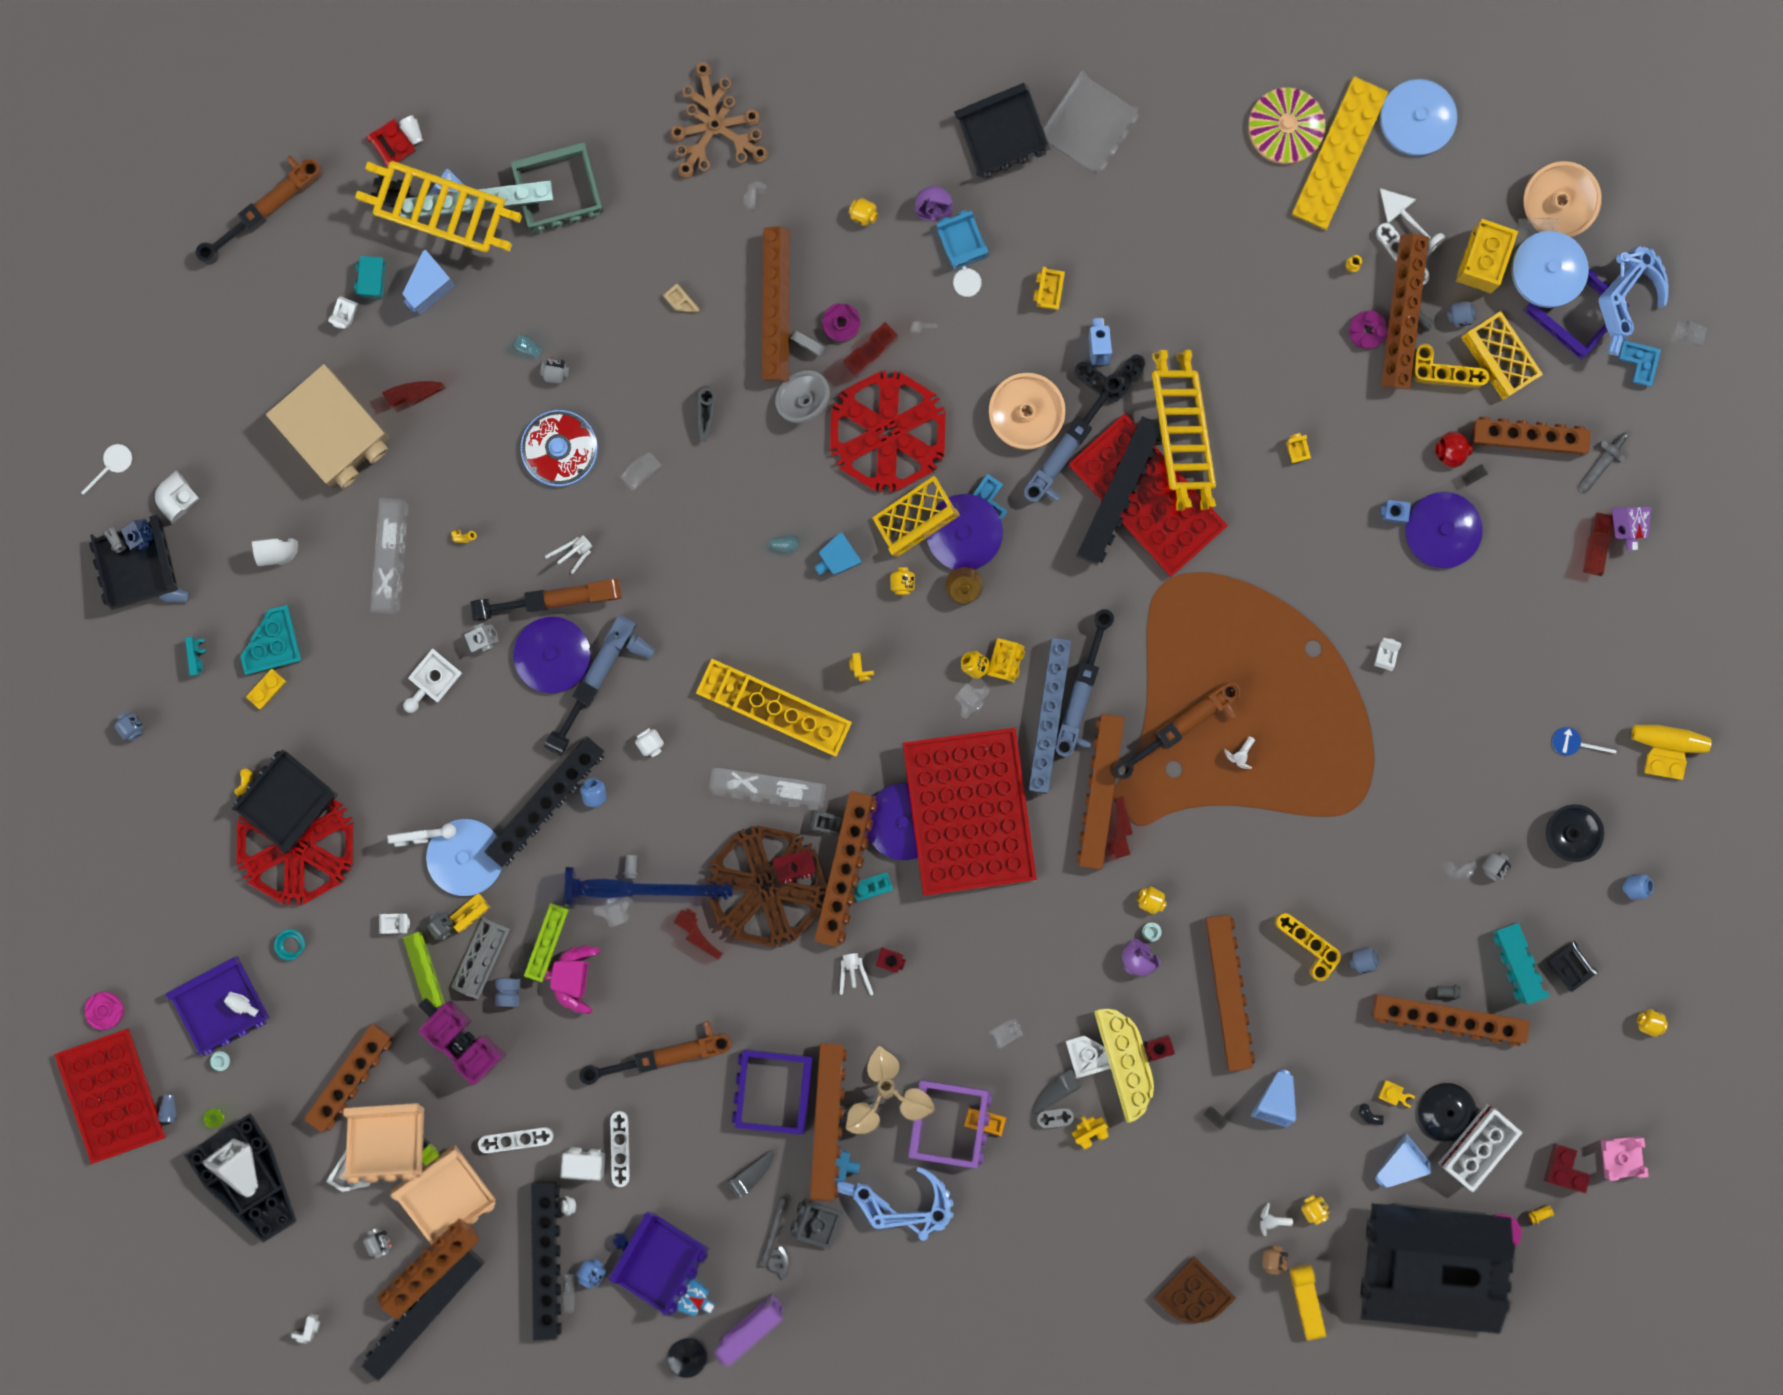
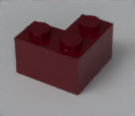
M1556 1143L1553 1144L1544 1181L1586 1194L1591 1175L1573 1169L1577 1150Z

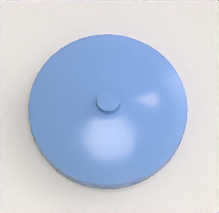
M1422 79L1409 80L1395 87L1385 99L1381 108L1380 124L1385 138L1395 149L1407 155L1425 156L1440 150L1450 140L1457 124V110L1450 94L1440 85Z
M1543 231L1530 236L1517 248L1512 259L1511 274L1516 289L1527 301L1539 307L1556 308L1568 304L1582 292L1588 279L1589 267L1583 249L1573 238L1560 232Z
M459 819L449 822L456 828L455 836L451 839H446L443 836L432 837L428 845L426 861L429 873L439 887L451 894L459 896L479 894L496 882L503 868L484 853L485 849L497 837V834L489 826L476 820Z

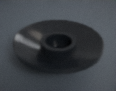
M693 1339L678 1340L671 1346L668 1352V1365L677 1376L683 1378L694 1377L705 1366V1350L699 1342ZM684 1356H688L690 1358V1361L688 1363H685L683 1361Z

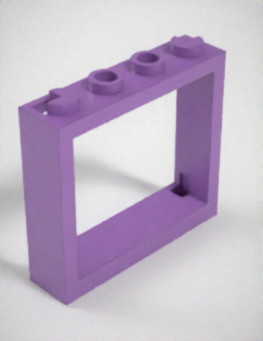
M920 1080L919 1090L928 1094V1088L982 1096L973 1161L919 1153L924 1118L914 1121L909 1158L978 1169L979 1164L983 1165L984 1153H981L982 1145H986L987 1134L984 1133L985 1126L989 1125L990 1114H987L988 1106L991 1107L993 1095H990V1090Z
M773 1294L719 1339L715 1352L722 1365L726 1364L729 1367L782 1321L785 1308Z

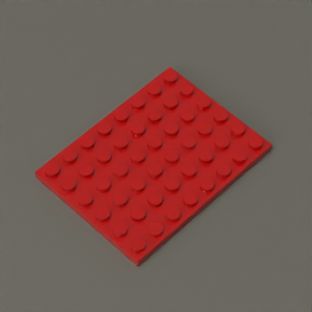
M1016 727L902 742L923 896L1037 880Z

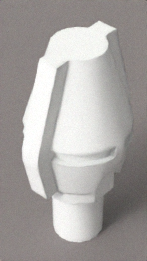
M229 992L224 1001L234 1012L239 1014L247 1012L255 1017L258 1012L257 1009L250 1006L249 1000L240 994Z

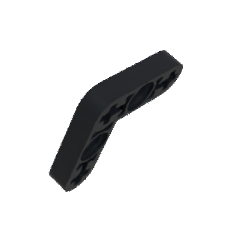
M1132 355L1117 374L1119 376L1128 374L1130 382L1123 384L1122 388L1125 389H1121L1117 393L1118 398L1115 396L1110 398L1109 396L1107 401L1111 403L1118 402L1145 366V359L1141 355ZM1137 359H1139V364L1141 365V367L1137 366L1133 370V372L1136 373V375L1134 376L1133 373L1129 370L1133 366L1132 360L1136 361ZM1086 362L1078 363L1074 370L1075 376L1101 395L1104 391V385L1097 388L1094 386L1093 380L1100 377L1105 381L1107 377ZM1085 366L1087 368L1086 372L1090 375L1092 372L1095 373L1091 377L1090 382L1087 381L1089 377L1086 374L1082 376L1079 374V367L1084 368ZM1114 379L1113 381L1110 380L1108 382V385L1111 389H1115L1117 387V385L1114 384L1115 382H1117V384L1119 385L1117 380Z

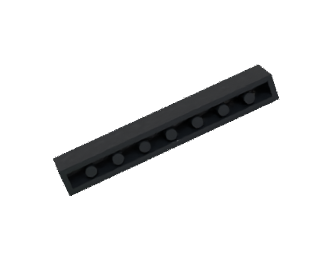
M1141 417L1076 557L1095 566L1099 562L1103 563L1107 555L1104 550L1107 545L1111 546L1115 535L1112 533L1115 527L1119 529L1124 519L1120 516L1123 510L1127 512L1132 502L1128 499L1131 493H1136L1140 485L1137 483L1139 476H1144L1148 468L1145 463L1147 459H1152L1156 451L1153 446L1156 441L1160 442L1162 438L1160 424L1146 417Z
M470 1249L426 1294H423L416 1301L417 1304L413 1308L410 1307L402 1314L404 1318L400 1323L396 1321L388 1329L391 1333L387 1337L382 1336L375 1344L378 1346L374 1352L370 1350L363 1357L365 1362L361 1366L379 1381L480 1269L485 1261Z

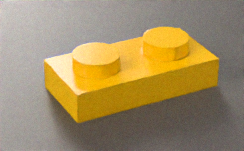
M271 669L246 698L259 710H262L287 681L274 669Z

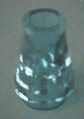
M522 334L519 335L513 346L517 349V352L538 358L542 351V348L527 335L523 336Z
M792 534L770 538L769 548L770 550L793 553V551L798 550V538Z

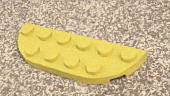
M1113 1009L1095 1010V1017L1127 1123H1130L1145 1113L1154 1091L1153 1076L1142 1038L1134 1022L1129 1017L1119 1013V1011Z

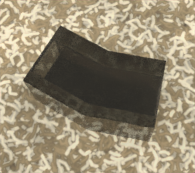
M1481 464L1462 475L1461 478L1467 487L1488 475V473Z
M524 943L516 966L527 969L534 946Z
M1212 1106L1203 1113L1220 1131L1228 1123Z

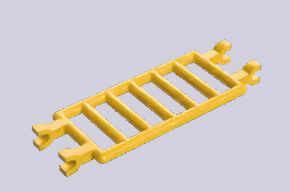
M367 161L365 169L370 173L384 176L377 197L357 190L355 198L358 201L374 205L373 215L484 253L489 251L490 245L510 252L511 242L495 238L494 234L500 216L520 223L522 215L521 213L503 208L505 205L503 198L395 161L389 162L387 168ZM397 170L406 174L393 212L390 213L381 209L394 171ZM415 176L424 179L412 216L408 219L399 215L412 177ZM433 182L442 185L429 225L419 223L418 219L430 184ZM450 188L459 191L460 194L446 232L437 229L436 225ZM468 194L477 197L478 200L464 238L455 235L454 232ZM485 201L495 203L496 207L484 242L481 244L472 239Z
M1159 350V353L1152 354L1153 361L1157 367V370L1152 372V380L1169 487L1171 490H1176L1177 494L1176 510L1180 511L1192 507L1187 490H1200L1201 510H1208L1209 507L1216 506L1211 489L1216 488V480L1199 374L1197 371L1192 370L1191 367L1192 351L1184 350L1183 353L1176 354L1181 370H1168L1167 350ZM1160 378H1192L1193 389H1162ZM1194 396L1196 407L1165 408L1163 397ZM1166 415H1197L1199 426H1167ZM1169 434H1200L1202 445H1170ZM1203 452L1205 463L1173 464L1172 453ZM1175 471H1206L1208 482H1176Z

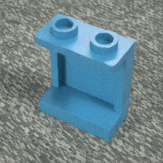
M965 210L959 212L956 217L951 219L949 217L943 218L936 224L938 234L953 270L989 257L988 249L984 245L972 211L967 212Z

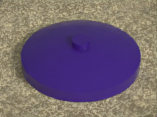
M1450 492L1433 493L1418 501L1411 509L1409 521L1405 524L1406 541L1414 556L1424 564L1439 569L1453 568L1465 563L1475 554L1482 539V521L1476 508L1466 498Z
M959 494L949 497V500L954 508L958 510L960 516L927 538L929 548L933 555L949 568L967 567L973 570L980 568L990 562L1000 549L1003 540L1001 518L996 509L979 496ZM944 500L936 506V510L942 511L948 507Z
M544 617L533 621L522 630L514 646V664L519 676L527 685L540 692L561 693L573 688L584 678L590 665L591 651L585 634L578 626L564 618Z
M899 783L888 786L876 795L878 805L876 811L872 814L873 826L871 831H868V837L874 847L889 858L896 860L918 858L908 784Z

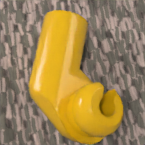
M459 529L451 532L452 540L455 543H469L477 537L474 531H469L461 535Z

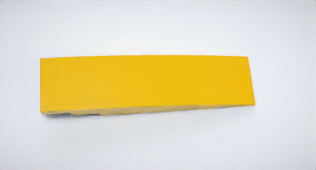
M712 658L696 691V694L835 757H837L852 724L849 720Z

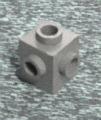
M484 623L478 624L473 627V631L464 634L471 652L489 651L493 649L494 644L499 642L497 632L492 624L486 626Z

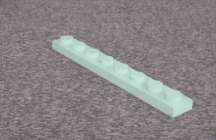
M551 181L478 189L503 198L505 200L504 207L553 201ZM460 192L447 193L440 215L453 213ZM439 194L426 196L419 218L432 216ZM467 194L462 212L474 211L478 198ZM418 197L405 199L400 216L408 219L411 218ZM485 201L483 210L495 208L496 204Z

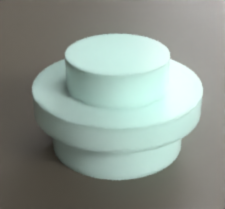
M1153 922L1147 923L1142 929L1143 937L1150 942L1157 941L1162 933L1160 926Z
M222 1051L214 1053L210 1059L212 1068L217 1071L227 1069L230 1065L228 1054Z

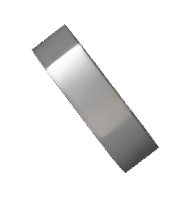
M796 330L793 331L789 338L792 342L818 357L825 350L822 345Z
M1068 1108L1043 1110L1037 1116L1038 1124L1043 1128L1067 1126L1074 1120L1073 1112ZM1066 1111L1070 1118H1067V1122H1064L1063 1119H1057L1056 1116H1061ZM1043 1114H1047L1048 1117H1054V1120H1049L1048 1124H1045L1044 1121H1040V1118L1044 1117Z

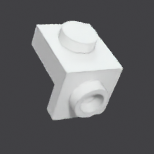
M340 296L337 299L333 315L329 317L328 322L339 329L347 328L352 324L358 303Z
M1383 638L1378 646L1374 666L1393 671L1401 643L1394 639Z
M379 914V933H407V929L410 927V920L407 918V914Z
M310 1314L307 1317L304 1332L294 1331L291 1337L296 1338V1341L300 1343L311 1341L314 1338V1334L318 1333L320 1321H317L319 1315Z

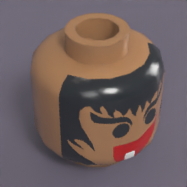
M1271 1245V1248L1263 1251L1262 1267L1266 1269L1267 1273L1281 1275V1272L1287 1269L1288 1253L1282 1250V1246Z

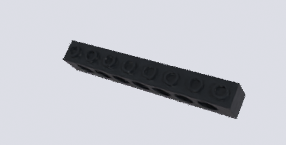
M586 736L485 849L484 853L499 866L503 867L506 865L508 867L515 859L513 857L517 850L521 852L528 843L525 841L530 836L534 837L540 831L538 826L543 821L545 823L549 821L553 816L551 812L554 808L557 807L559 809L566 801L564 797L568 793L572 794L578 788L577 782L581 778H587L592 772L590 768L594 763L598 765L604 758L602 754L605 751ZM582 754L589 756V762L585 765L579 762V757ZM570 768H574L577 772L574 779H568L566 776V772ZM556 783L563 784L564 790L562 793L557 794L554 792L553 787ZM544 797H548L551 800V805L548 808H543L540 804ZM530 812L538 814L536 822L528 821V814ZM519 826L524 827L526 831L522 837L515 835V829ZM505 841H510L513 844L512 849L508 852L502 850V844Z
M556 1181L531 1183L533 1340H557L558 1335L562 1333V1324L558 1323V1315H561V1303H558V1295H561V1284H558V1276H561V1264H557V1256L561 1254V1247L557 1245V1237H560V1225H557V1217H560V1206H557L556 1199L560 1197V1187L556 1186ZM543 1197L550 1199L551 1205L549 1207H544L541 1204ZM542 1217L550 1218L551 1225L544 1226L541 1223ZM548 1236L551 1239V1245H543L542 1237ZM543 1256L551 1258L552 1262L550 1265L542 1263ZM542 1276H550L552 1283L549 1285L544 1284ZM549 1295L552 1298V1303L545 1304L542 1297ZM543 1315H550L552 1323H545L542 1318Z

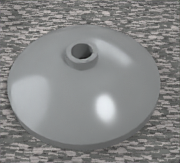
M800 371L791 375L789 382H783L777 391L775 399L777 411L785 420L793 423H802L815 418L824 410L829 401V384L821 374L815 371Z

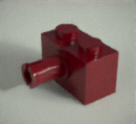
M811 849L773 859L778 881H783V884L794 882V877L801 876L802 879L813 877V873L816 872Z

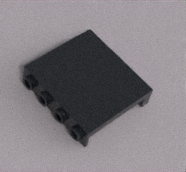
M1025 83L954 111L956 119L961 124L977 169L976 175L980 178H990L994 176V172L999 170L1001 172L1007 171L1012 168L1011 165L1027 163L1029 158L1044 156L1047 154L1046 151L1051 150L1031 92Z
M157 515L150 516V522H147L153 531L154 541L149 543L150 547L139 551V549L130 550L126 544L125 550L116 553L111 549L112 545L106 536L96 538L93 534L90 535L91 542H89V546L95 555L93 563L95 569L99 572L97 580L99 586L103 589L101 598L104 605H107L111 610L178 590L163 523ZM118 531L117 533L120 538L125 541L122 532Z
M281 750L271 757L272 762L268 767L265 765L258 774L260 776L256 781L252 780L246 787L247 792L243 796L240 795L233 804L235 806L232 810L237 811L279 846L283 853L289 854L338 794L286 750Z

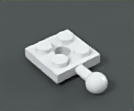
M432 649L408 677L420 689L413 698H408L404 701V710L408 713L416 712L419 707L418 702L425 694H428L439 703L463 673ZM434 670H438L441 674L438 681H432L430 678V674Z
M447 823L441 829L389 835L388 842L394 843V847L409 845V841H413L414 844L427 843L428 838L438 836L451 839L456 834V828L453 824Z

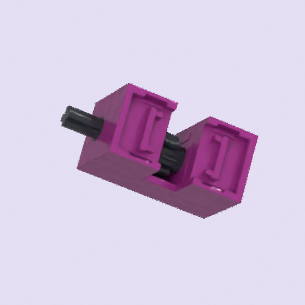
M427 998L418 1005L430 1017L418 1032L438 1052L442 1050L454 1062L452 1066L473 1086L478 1084L506 1056L487 1035L475 1041V1037L469 1031L466 1032L464 1030L472 1020L453 1001L445 1003L439 1010Z

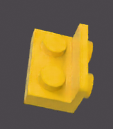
M997 638L987 675L1015 683L1020 672V662L1025 655V646Z
M476 894L450 916L455 923L454 928L458 933L463 932L491 908L480 894Z

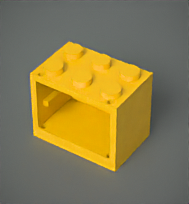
M1481 219L1472 230L1455 282L1490 294L1496 290L1501 284L1518 231Z

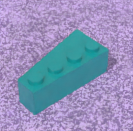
M1514 922L1493 930L1495 934L1492 936L1493 941L1500 948L1501 953L1499 957L1502 964H1506L1508 969L1506 976L1509 982H1512L1514 985L1513 994L1516 1001L1519 1000L1520 1003L1529 1005L1550 997L1548 991H1543L1541 987L1543 982L1541 975L1533 968L1535 967L1533 956L1530 952H1526L1528 944L1519 923Z

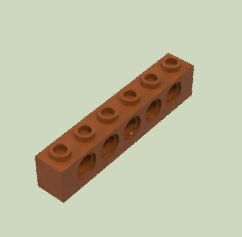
M1479 417V419L1473 421L1471 444L1586 455L1589 453L1591 430H1585L1584 426L1566 428L1564 424H1555V427L1547 426V423L1536 422V425H1532L1524 420L1511 423L1509 419L1501 418L1498 421H1490V417ZM1490 427L1497 430L1496 436L1489 434ZM1509 429H1513L1516 432L1515 438L1509 437ZM1528 431H1532L1535 434L1534 440H1530L1527 437ZM1547 433L1553 434V442H1549L1546 439ZM1566 434L1572 436V444L1566 442Z
M371 1024L303 1120L322 1133L326 1130L330 1131L336 1124L334 1120L338 1114L342 1115L344 1108H347L346 1102L348 1099H353L358 1093V1085L361 1082L364 1083L370 1076L368 1073L372 1066L375 1068L380 1062V1054L383 1050L386 1052L393 1042L390 1040L393 1036L377 1024ZM370 1042H374L377 1045V1050L374 1053L368 1049ZM359 1058H363L366 1061L364 1068L358 1067L357 1060ZM347 1074H352L354 1076L355 1080L353 1084L347 1083ZM336 1090L343 1092L342 1100L335 1098L334 1093ZM326 1105L332 1109L330 1116L325 1115L323 1112V1108Z
M460 1218L455 1223H452L441 1236L436 1238L435 1242L428 1249L424 1250L413 1263L408 1265L403 1273L397 1276L386 1289L381 1291L377 1297L380 1308L398 1319L480 1241L476 1229Z

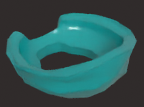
M293 929L281 932L274 942L276 954L286 961L296 959L305 947L302 934ZM293 937L298 941L300 948L296 953L285 950L284 942L287 938Z

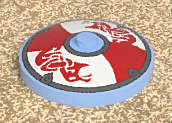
M565 410L545 412L536 417L523 434L521 456L524 465L534 478L546 485L555 487L573 485L585 478L596 462L598 444L594 431L582 417L573 412Z

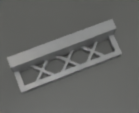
M482 918L451 986L453 989L466 996L479 999L510 929L488 918ZM487 924L491 925L488 932L485 934L484 930ZM481 942V948L479 951H477L476 948L478 944ZM473 960V965L469 969L468 965ZM465 978L463 987H459L462 979Z

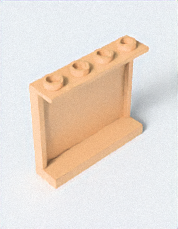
M419 1104L344 1108V1117L348 1118L346 1168L345 1174H341V1178L349 1184H358L361 1180H366L368 1183H376L378 1179L394 1182L396 1178L411 1181L415 1180V1177H422L424 1107Z
M453 1145L430 1163L423 1166L422 1177H415V1180L411 1181L404 1180L391 1189L393 1199L399 1201L430 1242V1246L435 1242L436 1238L441 1236L459 1218L472 1225L479 1219L478 1216L483 1213H489L496 1204V1198L456 1145Z

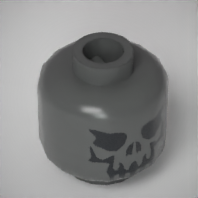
M437 911L429 917L430 922L427 924V929L436 940L441 939L444 941L455 933V923L448 913L443 912L440 914Z

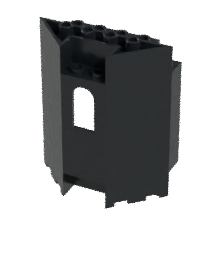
M1372 1203L1370 1220H1367L1365 1239L1368 1241L1365 1277L1361 1278L1360 1298L1362 1299L1361 1320L1500 1334L1510 1309L1511 1301L1507 1297L1508 1293H1511L1512 1283L1509 1281V1276L1513 1273V1262H1515V1243L1513 1242L1511 1217L1487 1215L1485 1212L1392 1203V1205ZM1443 1265L1475 1268L1480 1272L1481 1280L1475 1287L1441 1284Z

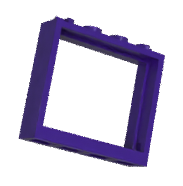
M1589 269L1586 283L1598 294L1602 295L1610 285L1600 281L1597 278L1598 275ZM1529 303L1523 310L1580 360L1591 351L1608 331L1606 324H1604L1586 346H1583L1538 306Z
M743 1049V1054L739 1053L738 1057L741 1073H737L736 1076L739 1092H735L734 1096L737 1111H733L732 1123H735V1128L804 1135L813 1056ZM748 1057L804 1062L797 1127L742 1122Z

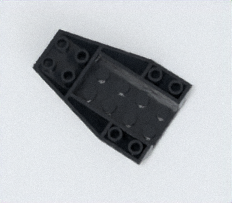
M251 1113L184 1155L205 1189L263 1243L297 1222L272 1145ZM233 1138L249 1145L251 1148L258 1187L255 1189L256 1192L249 1197L239 1194L202 1163Z

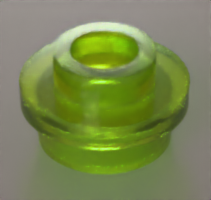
M210 1109L204 1115V1122L210 1128H217L223 1123V1113L218 1109ZM212 1115L217 1116L216 1122L211 1120Z

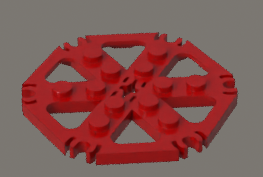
M884 370L882 379L880 377L881 371L841 391L848 396L847 398L842 394L838 395L843 400V403L841 405L833 403V406L839 409V411L831 407L830 452L838 449L831 456L839 455L841 460L836 462V465L840 466L845 463L839 469L875 492L876 486L879 484L880 493H882V487L885 485L889 486V493H892V485H895L896 493L934 473L928 467L938 468L933 464L934 459L943 460L942 456L937 453L944 456L946 411L943 414H938L945 408L944 406L941 408L935 407V403L939 402L940 398L938 397L931 401L933 397L937 396L934 392L900 371L899 379H896V371H894L892 378H888L886 370ZM871 384H877L880 387L879 414L855 399V394ZM902 385H907L922 394V403L898 415L899 388ZM846 417L866 429L867 432L846 443H841L838 440L839 419ZM930 420H935L938 424L937 443L934 446L927 445L908 432ZM885 427L893 429L891 432L892 436L882 435ZM878 448L877 474L875 477L869 478L853 468V461ZM897 449L919 462L921 469L904 479H899L896 476Z
M334 799L329 805L331 808L330 813L319 818L298 842L303 848L294 847L289 854H285L279 849V846L273 844L252 857L246 853L247 832L254 830L267 839L269 838L240 815L239 819L245 821V824L237 820L236 865L244 862V865L238 867V870L246 868L248 871L247 875L243 876V879H248L252 876L249 881H246L248 884L284 905L286 897L287 905H291L292 898H296L297 905H301V897H303V905L342 884L343 882H340L337 877L341 880H346V877L342 875V870H352L349 866H345V863L353 866L354 822L346 825V822H350L353 818L351 816L347 819L343 817V813L348 809L342 808L339 811L338 809L344 806V804ZM339 830L343 831L346 835L345 855L343 857H337L315 844ZM285 861L284 889L282 891H277L261 881V875L264 872ZM305 861L329 875V881L311 892L305 889Z

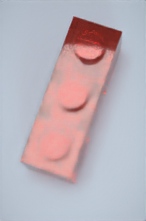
M884 322L860 348H856L843 361V364L857 378L898 340V335Z

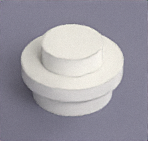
M569 1196L563 1197L560 1202V1210L565 1216H570L576 1210L575 1200Z

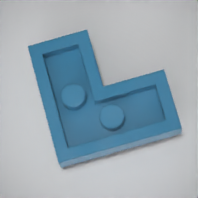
M1623 340L1618 360L1636 364L1632 383L1652 387L1661 349Z
M987 474L973 495L988 501L996 509L1002 520L1008 511L994 502L993 499L1003 484Z

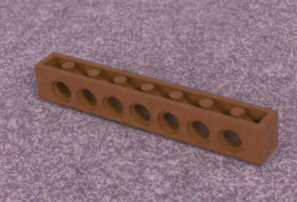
M1413 233L1400 235L1381 387L1395 390L1410 389L1429 241L1428 236Z
M850 791L814 940L816 942L839 947L845 942L846 932L844 931L851 918L849 910L855 901L853 893L860 880L858 876L859 868L863 867L864 857L862 856L869 842L867 835L873 826L871 818L878 805L876 796L856 791ZM859 808H863L864 810V816L862 818H859L857 815V811ZM856 826L860 829V834L857 837L853 835V829ZM851 845L855 847V854L852 856L848 853V848ZM846 864H849L851 867L848 875L844 872ZM841 883L846 885L844 893H841L839 890ZM838 901L842 904L840 912L835 910V904ZM833 920L837 922V929L835 931L830 927Z
M1374 994L1371 1017L1376 1018L1375 1022L1387 1024V1020L1395 1021L1394 1025L1406 1027L1407 1023L1414 1024L1415 1029L1425 1030V1027H1431L1433 1032L1444 1033L1445 1030L1452 1031V1035L1463 1037V1034L1466 1033L1471 1034V1038L1482 1040L1483 1037H1489L1491 1042L1496 1043L1507 1040L1509 1045L1520 1046L1521 1043L1527 1044L1530 1021L1379 994ZM1395 1005L1397 1007V1014L1390 1016L1388 1010L1391 1006ZM1410 1009H1415L1416 1011L1414 1019L1408 1018L1407 1014ZM1433 1012L1435 1014V1020L1429 1023L1427 1021V1015L1428 1013ZM1452 1015L1454 1017V1023L1451 1026H1448L1446 1024V1018ZM1467 1019H1472L1473 1026L1470 1029L1465 1027ZM1490 1022L1492 1024V1030L1486 1033L1484 1031V1025L1485 1023ZM1509 1025L1511 1027V1033L1505 1036L1503 1034V1028Z

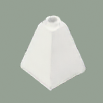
M233 1138L202 1162L204 1166L239 1194L249 1197L256 1192L255 1189L258 1187L249 1145Z

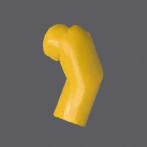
M247 768L240 771L241 784L234 790L238 797L240 795L243 796L247 792L246 787L253 780V774Z

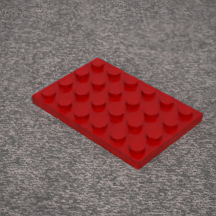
M129 1028L54 1054L91 1164L166 1138L162 1123L159 1122L158 1111Z

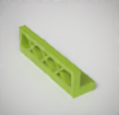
M550 903L525 971V977L539 982L544 981L569 909L561 907L556 903Z
M423 932L403 937L422 1000L427 998L436 1008L443 1006L445 1001Z

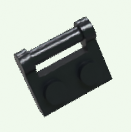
M1576 941L1569 943L1547 961L1570 992L1576 990L1598 973L1597 969L1590 965L1578 949ZM1573 953L1585 969L1586 973L1582 975L1567 954Z

